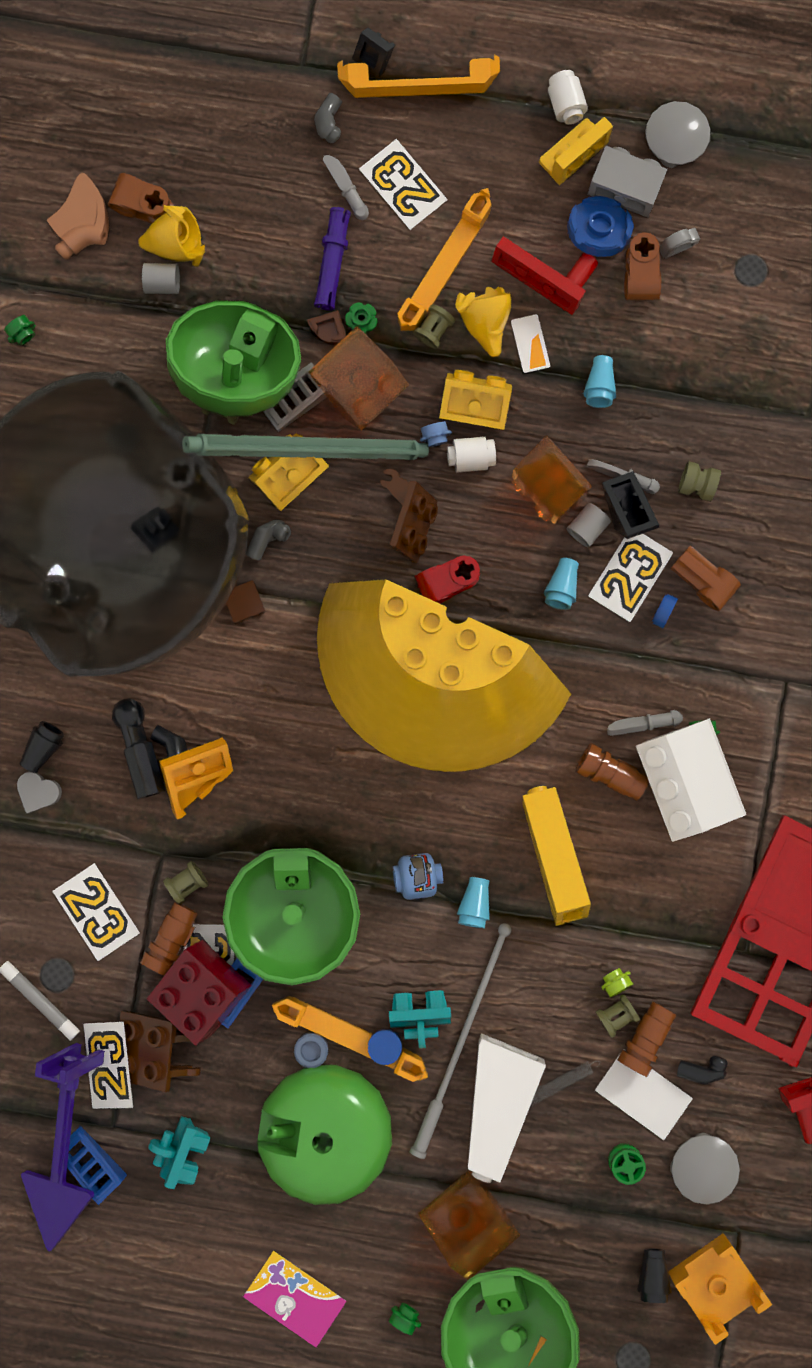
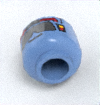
M428 853L402 856L398 861V865L393 866L396 893L401 892L406 900L434 896L437 891V884H443L441 863L434 864L432 856Z

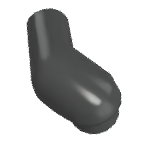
M333 93L327 95L314 117L319 137L321 139L325 138L330 144L335 143L341 136L340 128L335 126L334 115L341 106L342 101Z
M276 519L257 527L246 555L253 559L261 560L269 542L276 539L283 542L288 540L291 535L290 527L284 521Z

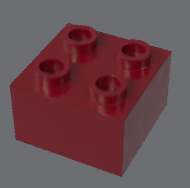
M201 940L183 951L147 997V1000L197 1046L216 1032L252 985L204 940Z

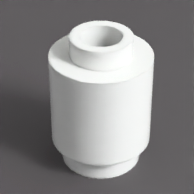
M563 70L554 74L549 79L548 93L556 119L559 122H565L567 125L575 124L583 119V115L588 110L580 80L574 75L572 70Z
M485 437L453 439V446L447 447L449 467L454 466L455 472L458 473L488 470L489 466H496L494 439L486 440Z

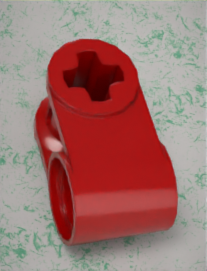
M464 555L442 565L426 569L414 576V579L422 596L440 604L475 586L479 581L480 568L474 558ZM464 565L466 569H473L470 572L471 578L469 580H465L463 576H456L460 573V566Z

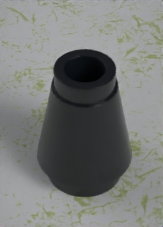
M41 721L38 726L33 727L19 764L26 770L37 773L63 745L62 738L64 733L51 723Z
M644 1249L637 1288L643 1302L668 1303V1294L672 1293L665 1250Z

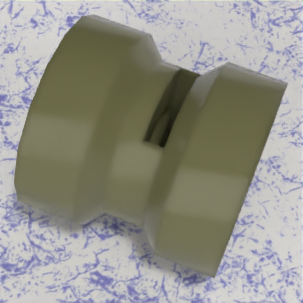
M688 461L681 476L678 493L690 495L695 491V494L699 495L701 500L711 502L719 484L721 470L710 467L708 469L703 468L700 471L701 468L698 463Z

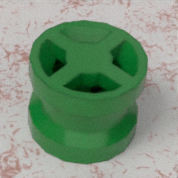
M622 1143L610 1151L608 1165L614 1177L620 1183L633 1185L644 1177L646 1163L637 1148L628 1143Z

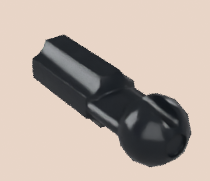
M127 698L118 701L114 705L112 720L116 727L121 729L126 746L124 755L138 800L163 793L166 790L152 742L147 741L144 731L145 710L141 703Z

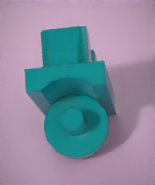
M442 990L425 992L426 1009L413 1010L412 993H395L392 1011H389L390 1028L417 1026L414 1029H404L405 1039H418L419 1049L426 1048L425 1038L439 1037L438 1027L424 1028V1026L451 1024V1007H447Z
M181 1116L175 1133L165 1130L161 1140H150L148 1149L156 1154L152 1164L162 1167L159 1175L165 1179L164 1186L166 1188L175 1190L177 1183L193 1185L199 1167L196 1162L186 1160L189 1150L204 1154L210 1141L209 1134L195 1127L190 1118Z

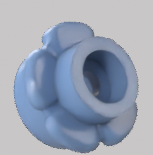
M445 421L433 423L420 428L422 433L420 441L427 442L428 447L439 446L447 443L446 437L452 432L448 430Z

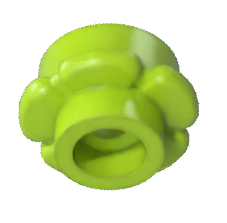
M620 968L610 972L603 977L605 984L602 985V990H606L611 998L634 985L629 977L631 972L623 973Z

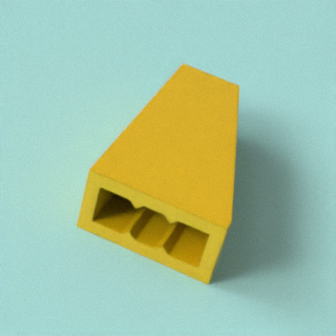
M538 786L527 791V795H523V808L555 926L587 918L591 903L556 787L547 789V786Z

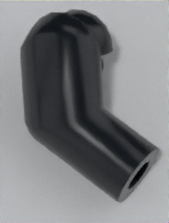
M160 725L155 727L150 739L166 747L167 758L187 751L186 742L181 736Z
M712 1056L709 1060V1066H700L681 1060L677 1076L699 1084H709L725 1078L728 1062L719 1056Z

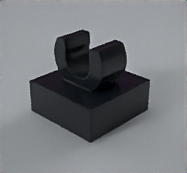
M367 27L360 34L352 60L356 63L367 64L368 71L378 78L385 72L395 44L393 42L389 43L381 37L382 34L379 32L375 33Z
M159 506L134 521L131 526V530L152 554L177 538L180 529L172 522L173 518L164 508L161 509Z

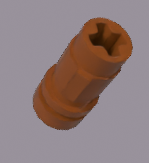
M590 743L583 752L575 772L585 778L590 776L591 781L595 783L600 781L623 796L626 795L638 801L649 783L648 777L638 772L634 766L620 759H613L611 753L607 751L602 753V748Z
M174 902L157 932L158 935L155 941H150L148 945L149 952L145 951L140 963L165 976L174 961L176 962L180 955L178 953L181 947H186L196 928L193 924L198 913L182 904Z
M652 1001L638 1024L632 1040H627L625 1044L628 1047L627 1050H622L617 1060L633 1071L648 1077L653 1068L650 1064L652 1061L656 1062L658 1058L656 1053L665 1041L676 1014Z

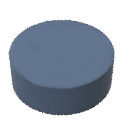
M307 1032L301 1035L294 1047V1055L297 1062L306 1068L320 1066L327 1058L328 1043L323 1036L314 1032Z

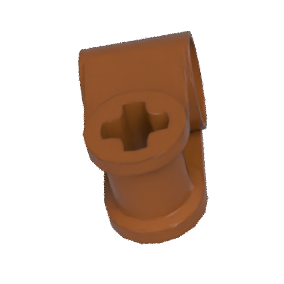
M126 173L119 174L108 202V206L115 212L151 224L166 213L163 210L164 205L174 206L163 188L144 182Z
M643 232L634 236L626 251L625 300L660 299V246L657 238L651 233ZM643 248V252L647 254V256L642 257L641 251H637V249Z

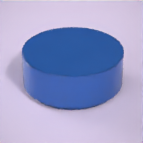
M669 594L664 596L652 620L654 625L664 629L678 598Z
M390 1029L376 1031L368 1042V1053L371 1059L380 1065L394 1063L402 1051V1041L399 1035Z

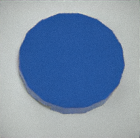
M604 196L587 197L582 200V203L572 208L567 224L568 235L573 244L586 254L596 257L613 256L622 252L629 244L634 228L632 216L628 210L625 212L620 207L621 203L615 199Z

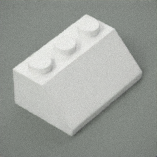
M710 718L636 745L672 842L703 833L746 815Z

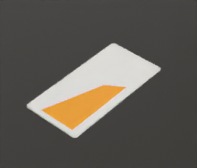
M535 314L511 320L523 372L527 373L549 368L550 362L538 315Z

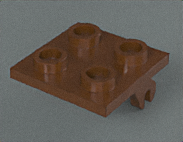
M389 468L384 470L383 473L386 476H391L392 480H381L380 483L402 504L390 546L411 562L418 563L420 555L424 554L427 548V533L430 524L437 517L438 501L419 483L415 481L409 482L401 478L395 469Z
M126 1010L121 1011L120 1022H124L131 1084L169 1092L171 1077L200 1075L201 1067L192 1068L193 1065H170L173 1043L189 1042L190 1040L182 1032L176 1031V1027L169 1020Z

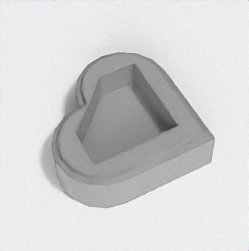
M696 228L683 229L667 237L659 248L662 257L666 259L698 244L700 237Z
M24 773L17 782V789L26 814L51 806L61 798L62 790L60 785L54 780H44L39 773Z

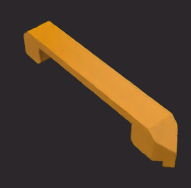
M494 54L493 59H472L469 62V77L369 81L367 64L350 63L343 66L342 60L337 63L338 79L355 98L484 93L500 72V58Z
M488 188L482 189L479 193H474L462 211L461 220L411 299L408 297L397 313L401 331H414L415 328H419L429 312L428 308L435 303L486 222L491 211Z
M287 996L272 1004L278 1020L293 1027H298V1025L371 1059L368 1053V1042L373 1035L372 1033L295 997ZM402 1048L399 1058L394 1063L386 1065L394 1069L395 1074L412 1082L428 1078L422 1057L405 1048Z

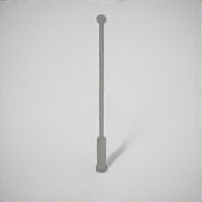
M507 923L501 924L498 928L499 937L436 1099L430 1102L414 1146L409 1151L418 1158L425 1159L427 1155L426 1150L443 1109L442 1100L504 940L511 934V926Z

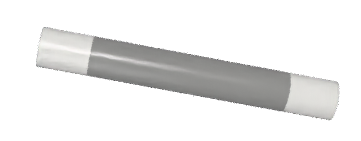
M6 961L0 967V973L70 1041L80 1032L9 961Z

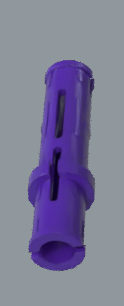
M341 207L330 208L327 234L322 239L324 251L314 307L327 311L335 309L343 253L348 248L346 235L351 212L345 210V214H343L344 208Z

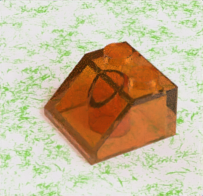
M357 326L308 372L342 417L361 431L409 386V383L393 361Z
M547 435L513 469L511 475L514 479L512 484L523 497L528 495L536 504L534 509L537 514L546 522L550 519L554 525L580 504L592 488V485Z
M468 1170L418 1213L450 1268L467 1280L476 1275L521 1236L505 1210L482 1182L472 1175L471 1170Z

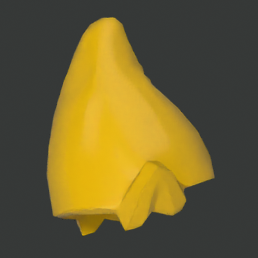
M164 205L163 210L166 213L153 222L138 239L140 248L166 260L176 262L192 261V265L198 267L205 253V244L201 246V234L196 218L187 207Z
M499 286L496 289L486 287L485 294L475 297V292H470L466 296L463 293H459L455 306L466 328L491 357L499 356L501 354L503 330L511 310L510 293H505L504 289Z

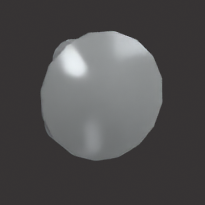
M673 101L661 105L652 113L645 127V135L649 149L661 160L664 166L673 168L677 165L693 162L704 153L710 142V126L706 116L699 108L687 102Z
M698 1133L695 1137H691L681 1144L670 1163V1171L675 1185L683 1196L695 1203L707 1205L720 1202L732 1193L738 1183L740 1168L737 1155L729 1144L707 1133Z

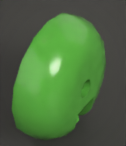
M213 301L191 308L174 322L166 338L168 372L180 393L203 410L225 417L251 416L274 407L290 393L301 366L299 340L288 324L281 317L249 302Z
M291 848L271 849L241 868L227 890L222 918L228 945L245 968L265 981L293 986L319 980L343 962L356 941L361 913L355 886L339 864L317 850Z
M320 1065L315 1068L305 1067L285 1077L267 1097L262 1107L257 1141L258 1152L270 1178L289 1196L313 1205L340 1204L363 1193L383 1171L392 1146L391 1115L380 1091L360 1073L338 1065Z
M513 1266L478 1273L470 1278L451 1298L441 1324V1355L446 1368H577L580 1360L579 1328L568 1301L549 1280L524 1268ZM484 1299L483 1308L475 1313L476 1305ZM542 1336L547 1340L530 1363L538 1341Z

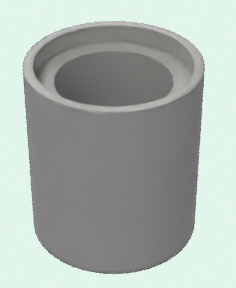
M144 263L142 268L144 293L179 294L180 272L178 264Z
M587 503L566 529L575 540L589 548L610 524L611 520L597 506Z

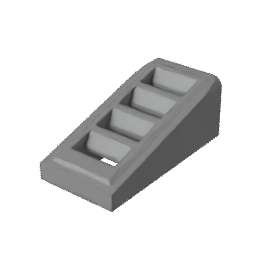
M310 363L298 372L292 389L288 394L297 407L291 410L285 400L282 399L278 403L286 414L282 419L273 407L263 412L279 432L329 397L331 389L315 366ZM309 379L317 388L314 393L305 383ZM297 387L307 397L303 402L294 391Z

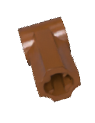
M691 546L683 552L670 568L697 591L696 594L701 601L715 611H720L741 587L740 582L734 575L724 568L715 567Z

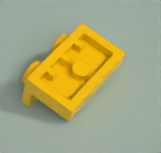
M605 117L596 124L588 118L584 119L541 156L539 164L560 186L608 144L613 125Z
M454 370V374L447 373L439 418L504 430L512 385L506 383L507 379L498 376H487V380L474 378V373L465 370Z
M297 433L293 436L291 434L287 435L288 437H303ZM264 457L252 467L253 473L248 478L257 485L278 510L282 511L322 474L329 465L323 458Z

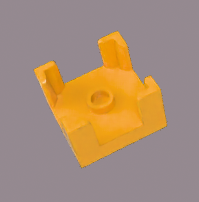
M724 1233L668 1271L675 1287L682 1297L686 1299L715 1345L729 1335L724 1324L752 1305L757 1314H760L772 1306V1303Z

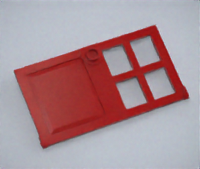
M782 815L690 1014L779 1057L780 1060L786 1062L789 1066L797 1068L812 1035V1001L809 1007L774 991V988L787 959L812 971V828ZM741 937L776 954L763 984L727 968ZM722 977L758 994L744 1025L708 1008ZM768 1000L804 1016L790 1047L755 1030Z

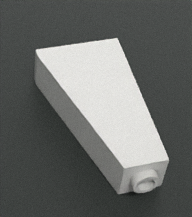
M482 1033L478 1043L468 1170L473 1171L472 1175L483 1182L491 1183L492 1180L500 1183L546 1064L543 1058Z

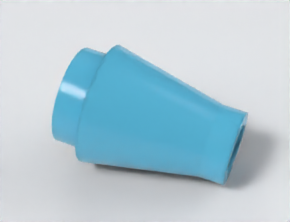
M606 355L594 357L593 366L583 393L586 397V403L592 407H609L617 396L613 373V359Z
M570 558L559 559L558 566L544 591L546 596L545 603L556 609L569 610L572 603L576 602L577 569L579 566L577 561Z
M477 877L469 878V884L456 914L459 916L458 924L485 929L486 921H490L489 880Z

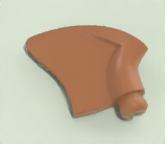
M81 173L77 176L65 203L47 219L51 228L62 240L55 246V250L65 260L71 258L72 254L77 255L89 245H105L108 238L109 217L104 199L92 180L85 173Z

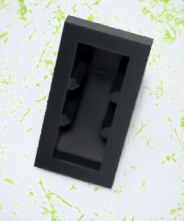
M634 471L602 482L614 529L626 539L659 528V523Z

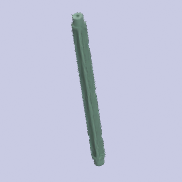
M198 434L197 436H185L182 441L185 453H196L198 456L239 455L247 457L415 460L417 457L425 458L429 453L428 444L419 443L416 440Z

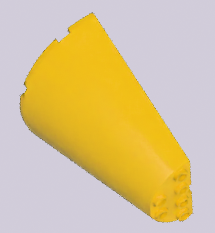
M386 579L329 583L323 598L317 630L318 657L326 688L336 708L349 726L364 741L394 760L413 767L444 772L467 771L497 764L516 755L541 737L557 719L571 696L569 690L535 650L523 641L470 617L463 623L455 624L447 618L446 606Z

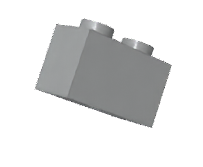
M605 146L591 181L588 195L615 199L621 203V208L648 218L667 169L661 167L655 160L640 159L632 156L624 148Z

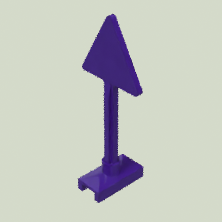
M74 1043L37 1062L35 1069L36 1077L58 1083L57 1087L60 1089L51 1176H44L29 1170L21 1174L47 1251L53 1250L94 1197L93 1191L66 1182L75 1090L78 1089L80 1076L103 1064L105 1052L98 1049L85 1056L81 1054V1044Z

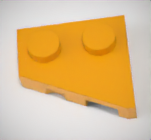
M223 737L159 761L172 811L177 820L187 814L184 809L197 797L205 798L217 783L222 782L233 772L228 745Z

